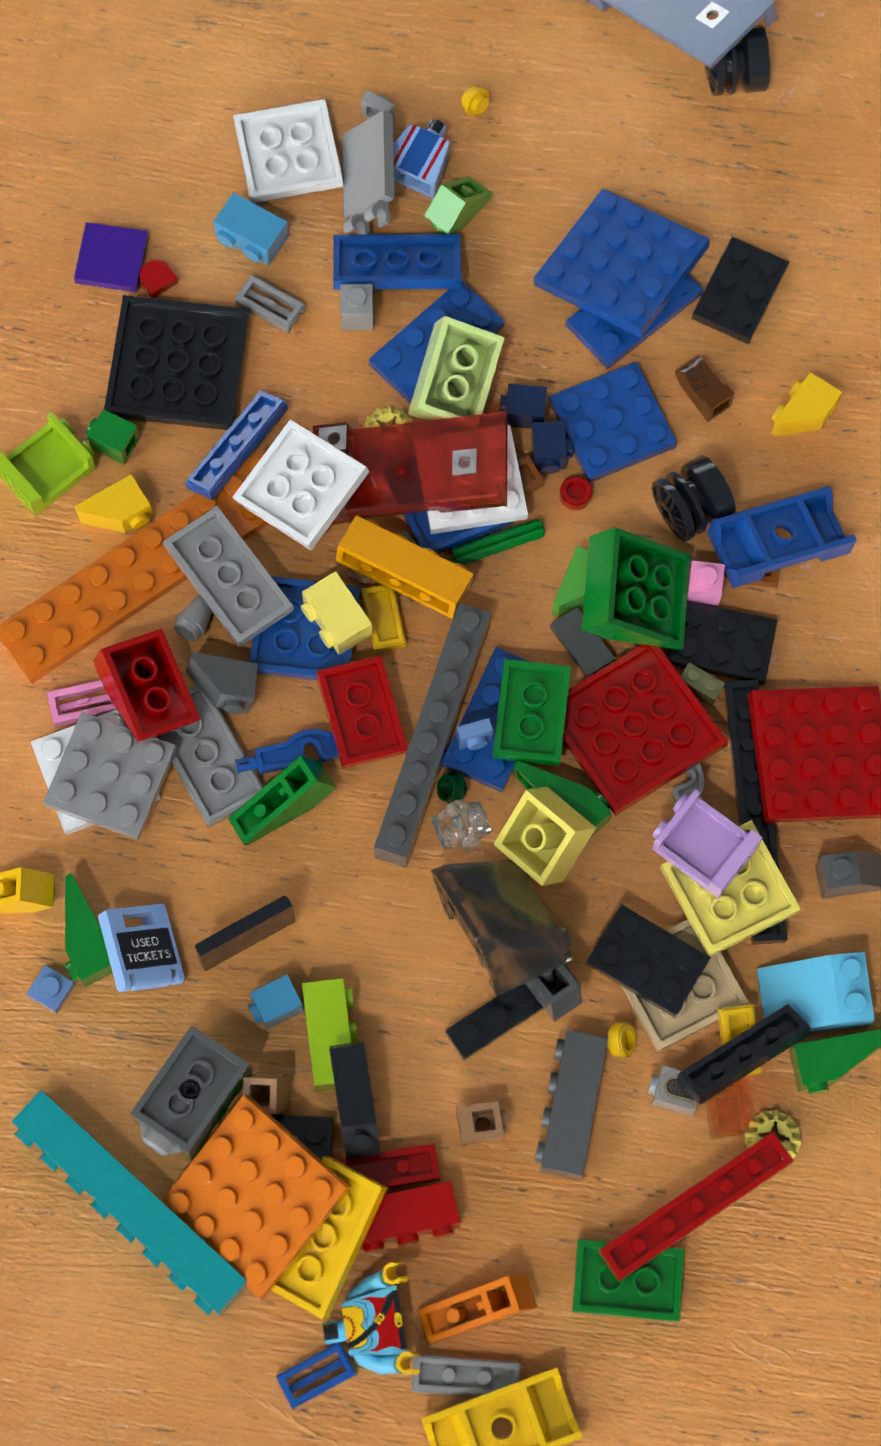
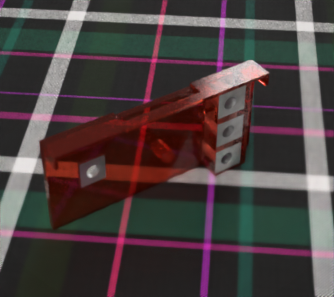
M506 411L362 429H352L347 422L313 426L314 435L363 464L369 470L367 476L331 525L352 523L356 515L366 519L436 510L440 513L507 506L508 414ZM469 458L471 460L470 465L466 468H461V461Z

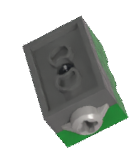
M191 1025L130 1112L135 1123L140 1125L143 1143L162 1156L180 1152L193 1161L207 1141L211 1131L227 1112L233 1099L243 1089V1077L252 1074L250 1064Z

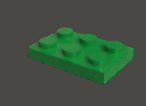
M504 659L493 759L519 760L528 763L560 766L571 666Z
M577 1240L572 1313L680 1322L684 1249L668 1248L618 1282L598 1252L610 1242Z

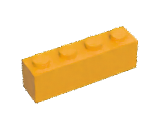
M356 515L337 547V562L451 619L454 618L458 604L463 602L471 588L474 573L470 572L464 565L457 562L452 563L440 557L434 550L422 548L410 542L402 534H393L381 528L377 522L371 519H363Z

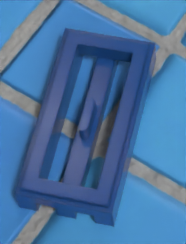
M339 1342L277 1375L276 1378L293 1410L354 1377L356 1373ZM335 1353L338 1354L340 1359L288 1386L287 1379ZM344 1366L346 1370L344 1373L298 1398H294L292 1393Z

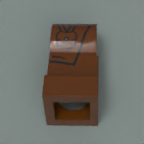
M696 356L676 369L675 374L679 384L707 422L731 407L734 396L733 391L727 384L723 385L701 357Z

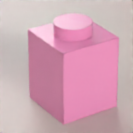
M692 560L689 569L687 601L718 607L722 596L725 564Z

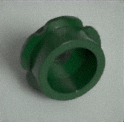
M456 772L442 775L437 782V795L449 805H456L457 802H461L467 793V784L464 777Z

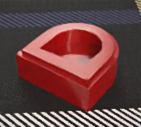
M149 261L140 270L141 284L151 298L157 297L178 284L177 276L163 261Z

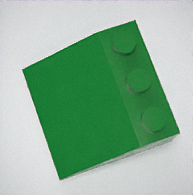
M616 527L589 536L582 631L610 640L678 650L684 649L690 554Z

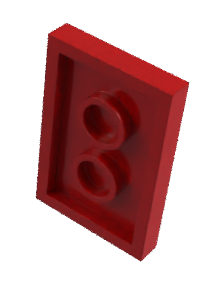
M382 656L316 672L342 769L407 753V743Z

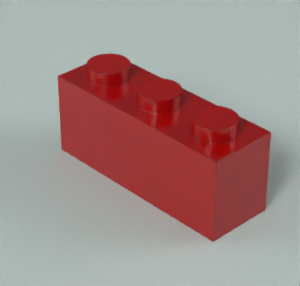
M451 1181L384 1195L361 1245L364 1253L385 1249L384 1243L397 1240L399 1246L419 1242L420 1235L432 1233L433 1238L453 1235V1229L460 1226Z

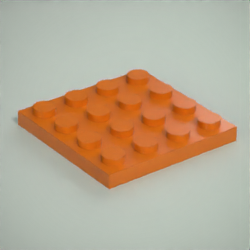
M243 1095L161 1202L248 1281L245 1286L259 1299H263L287 1271L350 1190L351 1186L249 1095Z

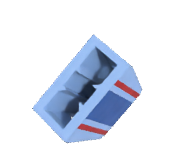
M432 119L426 129L416 125H409L393 144L394 181L434 199L439 190L450 156V142L442 138L447 130L444 123Z

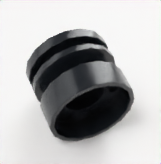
M762 24L755 25L712 69L705 65L706 77L713 96L723 95L725 88L729 95L735 94L739 79L745 93L768 90L770 83V53L767 34Z
M704 455L698 456L682 465L681 475L674 471L666 474V478H659L652 482V493L659 512L670 530L683 542L693 539L695 533L701 534L705 532L707 528L706 521L711 524L712 520L735 514L736 511L732 492L724 476L717 466Z

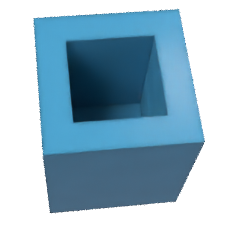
M288 975L250 992L253 1003L249 1004L248 1008L256 1024L262 1021L266 1030L304 1012L303 1005Z

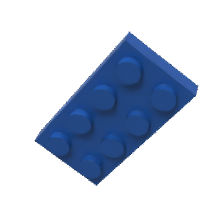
M460 234L334 235L333 289L340 290V284H372L373 289H461Z
M688 274L641 338L583 309L578 310L566 320V327L608 370L702 295L703 289Z
M462 280L461 289H448L369 358V365L409 404H411L435 322L447 316L494 334L499 332L505 325V320Z
M495 647L458 726L489 718L493 729L492 740L488 741L485 747L477 750H469L468 748L460 750L455 733L441 767L503 793L512 774L513 764L517 762L493 759L504 659L530 661Z

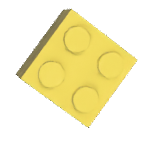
M548 787L528 789L524 792L493 845L541 886L564 881L596 827Z

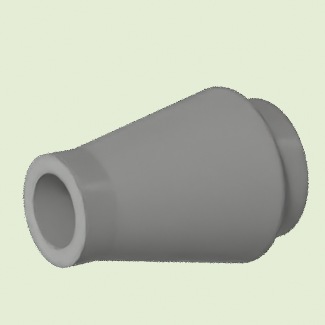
M200 594L175 618V631L190 641H196L199 637L204 636L212 610Z

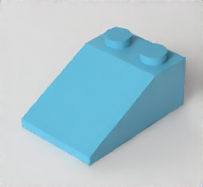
M865 952L827 955L757 968L763 1019L789 1004L810 1026V1033L868 1028L874 1021Z

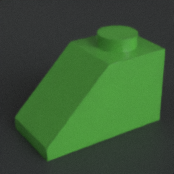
M470 176L441 184L424 216L432 221V226L436 230L450 234L462 230L488 203L493 194Z
M579 546L576 547L553 602L552 615L558 617L572 611L576 607L581 608L584 606L588 560L587 549Z

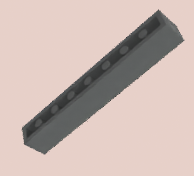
M462 603L458 604L374 846V858L407 868L441 769L442 761L490 626L491 612Z

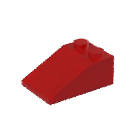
M162 629L102 648L93 660L106 693L138 743L201 720Z

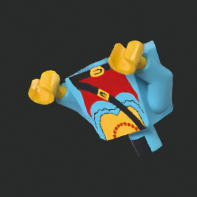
M402 1261L388 1263L383 1270L365 1277L348 1292L346 1302L341 1304L343 1320L322 1323L326 1345L347 1341L349 1357H354L359 1366L378 1374L405 1373L417 1375L420 1373L419 1369H411L410 1367L411 1359L421 1356L419 1353L407 1351L397 1285L391 1286L392 1284L404 1283L408 1280V1276L399 1278L396 1276V1268L404 1264Z

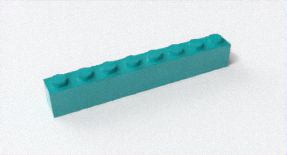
M42 1090L11 1121L18 1128L14 1135L28 1148L35 1144L44 1153L39 1158L54 1172L60 1167L69 1176L65 1182L78 1195H81L84 1191L87 1192L94 1199L90 1206L104 1219L109 1215L120 1223L116 1230L130 1243L136 1238L146 1248L141 1253L156 1267L162 1262L171 1271L167 1277L181 1291L189 1287L197 1295L193 1302L208 1316L213 1311L221 1316L246 1289L245 1284L248 1281Z

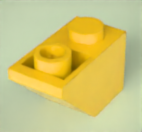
M810 372L804 381L800 379L796 381L788 396L792 398L785 406L781 403L774 412L771 420L775 423L771 434L779 437L821 430L837 408L843 392Z

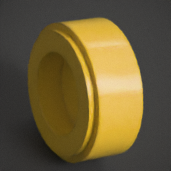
M614 1023L609 1029L608 1047L614 1057L628 1058L635 1051L636 1033L630 1023Z

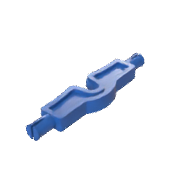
M310 729L296 733L287 742L255 749L254 756L235 759L234 761L237 773L258 769L259 774L284 770L300 755L305 756L304 747L313 746L316 754L319 756V760L324 763L337 759L339 756L332 732L328 733L323 730Z

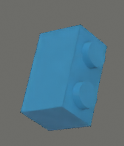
M234 192L213 221L215 237L220 243L230 248L234 246L243 251L250 260L254 262L261 261L268 266L289 237L287 221Z

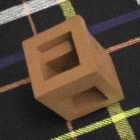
M499 1101L457 1107L456 1115L462 1147L503 1140L504 1131L509 1130L507 1110H500ZM479 1120H487L490 1124L489 1129L486 1131L479 1130L476 1125Z

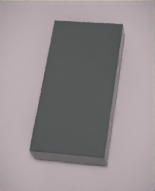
M576 607L551 623L550 629L587 678L614 662L615 657L599 636L582 631L583 614Z

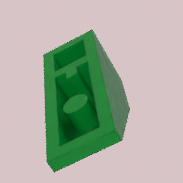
M300 755L232 814L228 820L242 843L248 846L313 809L331 794L337 786L320 761Z
M518 760L513 764L512 774L526 790L548 787L594 825L596 829L591 837L610 821L612 814L609 810L610 806L605 797L600 793L595 795L588 787Z
M72 873L65 875V951L70 961L64 964L72 980L80 979L84 987H87L113 972L102 930Z
M881 1029L794 1044L789 1053L798 1091L808 1090L809 1095L829 1091L828 1086H832L881 1048Z

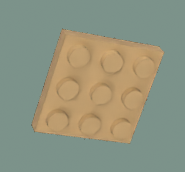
M688 919L666 930L706 954ZM721 952L711 956L710 961L675 1018L621 986L657 1053L718 1022L717 1008L749 1004Z

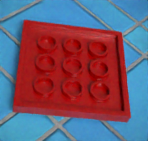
M641 644L568 689L563 742L597 791L605 797L615 816L728 746L725 736L660 647Z
M879 686L751 690L748 693L764 823L881 818V699Z

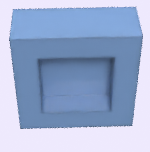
M489 718L456 728V739L460 750L464 748L477 750L485 747L488 741L492 740L493 729Z
M44 965L26 995L57 1014L75 987V983Z

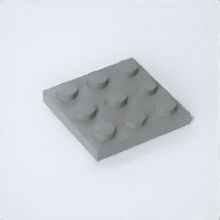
M81 712L45 796L43 805L44 807L139 841L177 750L176 745L154 737L138 743L129 728Z

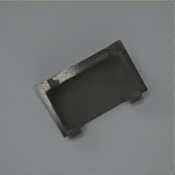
M511 859L443 864L431 870L443 910L449 920H457L475 949L479 963L485 969L487 968L490 986L497 996L572 960L568 946L572 945L573 941L565 925L560 927L557 925L530 884V876Z

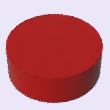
M571 476L561 484L559 495L565 507L571 510H581L590 503L593 491L587 479L581 476Z

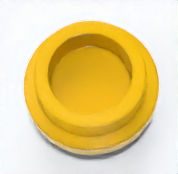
M471 86L468 88L461 99V106L464 108V112L470 117L484 113L489 106V91L484 87Z

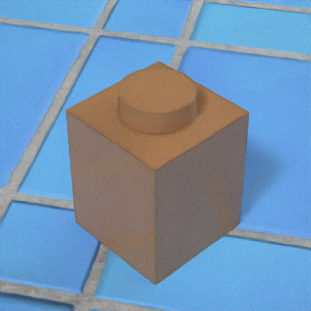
M256 1072L243 1077V1095H249L269 1114H278L289 1109L290 1074Z

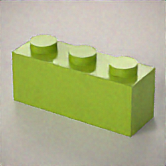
M343 978L302 983L315 1092L335 1090L329 1046L358 1042L356 1021L349 1022L347 1011L349 1008H354L352 988H344Z

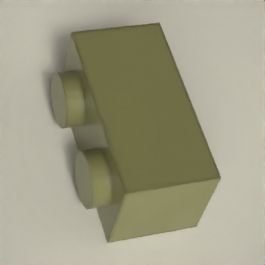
M690 662L681 675L693 694L711 706L714 705L725 685L721 680Z

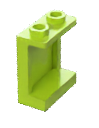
M53 412L47 415L48 423L8 455L5 456L0 451V478L34 516L42 512L96 469L93 461L95 453L85 440L79 442L73 436L75 431L64 417L58 419Z

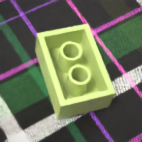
M447 316L435 322L408 414L461 433L477 430L505 337Z

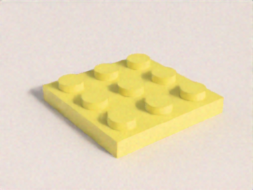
M752 820L738 826L746 833H749L751 829L758 833ZM763 840L719 899L667 861L660 866L709 957L799 913L801 910Z

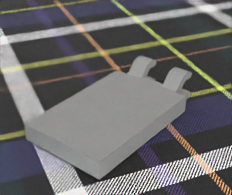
M384 110L342 135L344 219H346L343 229L347 234L357 229V235H368L370 231L368 222L375 218L378 219L379 227L390 222L388 202L395 199L393 114Z

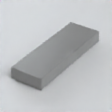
M427 1355L413 1357V1369L420 1370L419 1374L412 1375L411 1392L480 1397L520 1382L521 1362Z

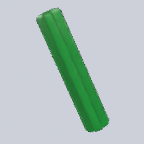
M535 519L455 547L451 550L452 559L454 562L465 565L542 538L545 535V529L541 520Z

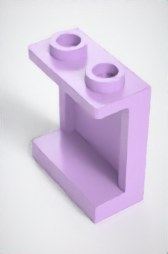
M695 789L690 796L684 794L673 808L676 814L668 823L666 820H663L652 835L655 838L652 850L719 899L758 849L763 837L752 829L749 833H746L700 798L701 792Z

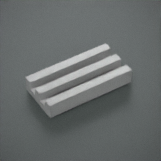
M254 275L249 277L235 297V304L242 308L250 309V312L288 334L292 330V325L296 324L299 320V315L303 314L306 310L305 304ZM252 286L294 310L290 312L277 305L269 298L263 297L251 290ZM255 302H257V303L263 305L264 307L270 309L271 311L277 313L278 315L284 317V318L287 319V320H284L283 318L277 316L276 314L270 312L269 310L263 308L262 306L256 304Z

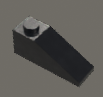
M364 1041L329 1046L346 1160L381 1155Z

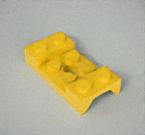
M558 1368L421 1418L430 1446H564L583 1438L566 1397ZM497 1418H506L512 1424V1434L506 1439H498L492 1434L491 1425Z

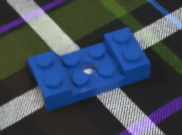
M830 486L714 519L707 531V535L721 564H725L724 571L733 588L762 580L765 573L819 557L820 561L823 562L849 554L857 541L854 535L843 532L833 512L832 490ZM782 528L787 530L791 538H780L776 534L775 529Z

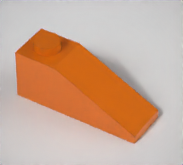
M527 1273L505 1276L418 1309V1314L429 1345L514 1317L538 1307Z

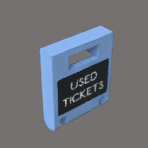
M165 903L108 909L98 915L114 980L119 992H126L130 988L132 991L168 987L171 984L179 985L184 982V973ZM144 917L141 921L142 926L125 927L124 919Z

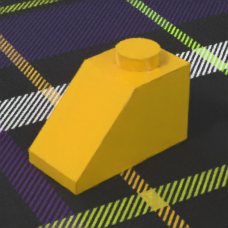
M131 474L74 506L81 524L127 533L132 529L139 530L145 527L150 519L154 517L149 501Z
M25 867L0 873V913H34L53 908L55 896L54 874Z

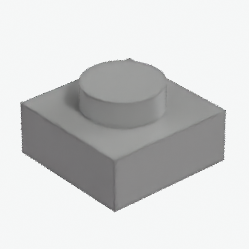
M367 90L361 99V115L369 119L384 110L393 114L394 122V104L387 97L380 94L376 95Z

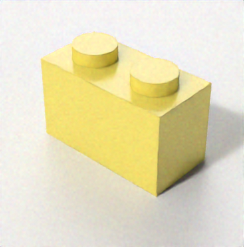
M336 571L302 591L304 604L301 605V609L310 622L315 620L321 628L319 635L328 649L334 647L338 655H341L373 635L371 621Z

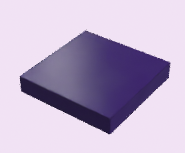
M86 222L74 275L75 284L138 292L140 270L143 267L149 238L148 231Z

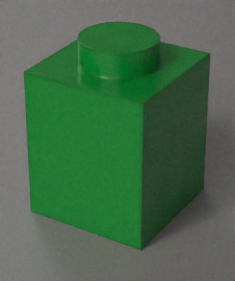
M104 409L98 418L94 417L90 421L86 431L92 450L124 465L140 440L137 425Z

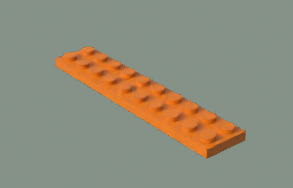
M264 448L245 460L213 500L198 493L194 494L1 623L0 641L29 681L34 683L188 579L165 549L163 541L214 507H219L243 540H246L269 523L236 503L232 498L266 453Z

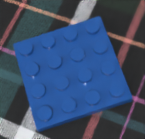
M602 188L534 276V286L641 338L709 248V238Z

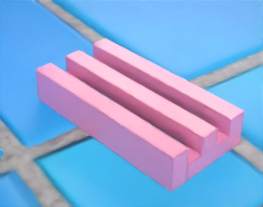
M101 680L47 692L54 726L58 727L76 723L81 712L98 717L116 710L117 708L108 694L79 699L60 705L56 704V701L105 690ZM111 702V704H108V705H103V706L94 707V708H90V709H85V710H81V711H76V712H72V713H67V714H63V715H59V714H58V713H63V712H67V711H72V710H76V709H81V708H85V707H90V706H94V705H98V704H103V703Z

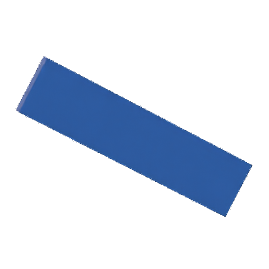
M260 390L186 479L187 489L213 500L287 411L288 405L286 401Z

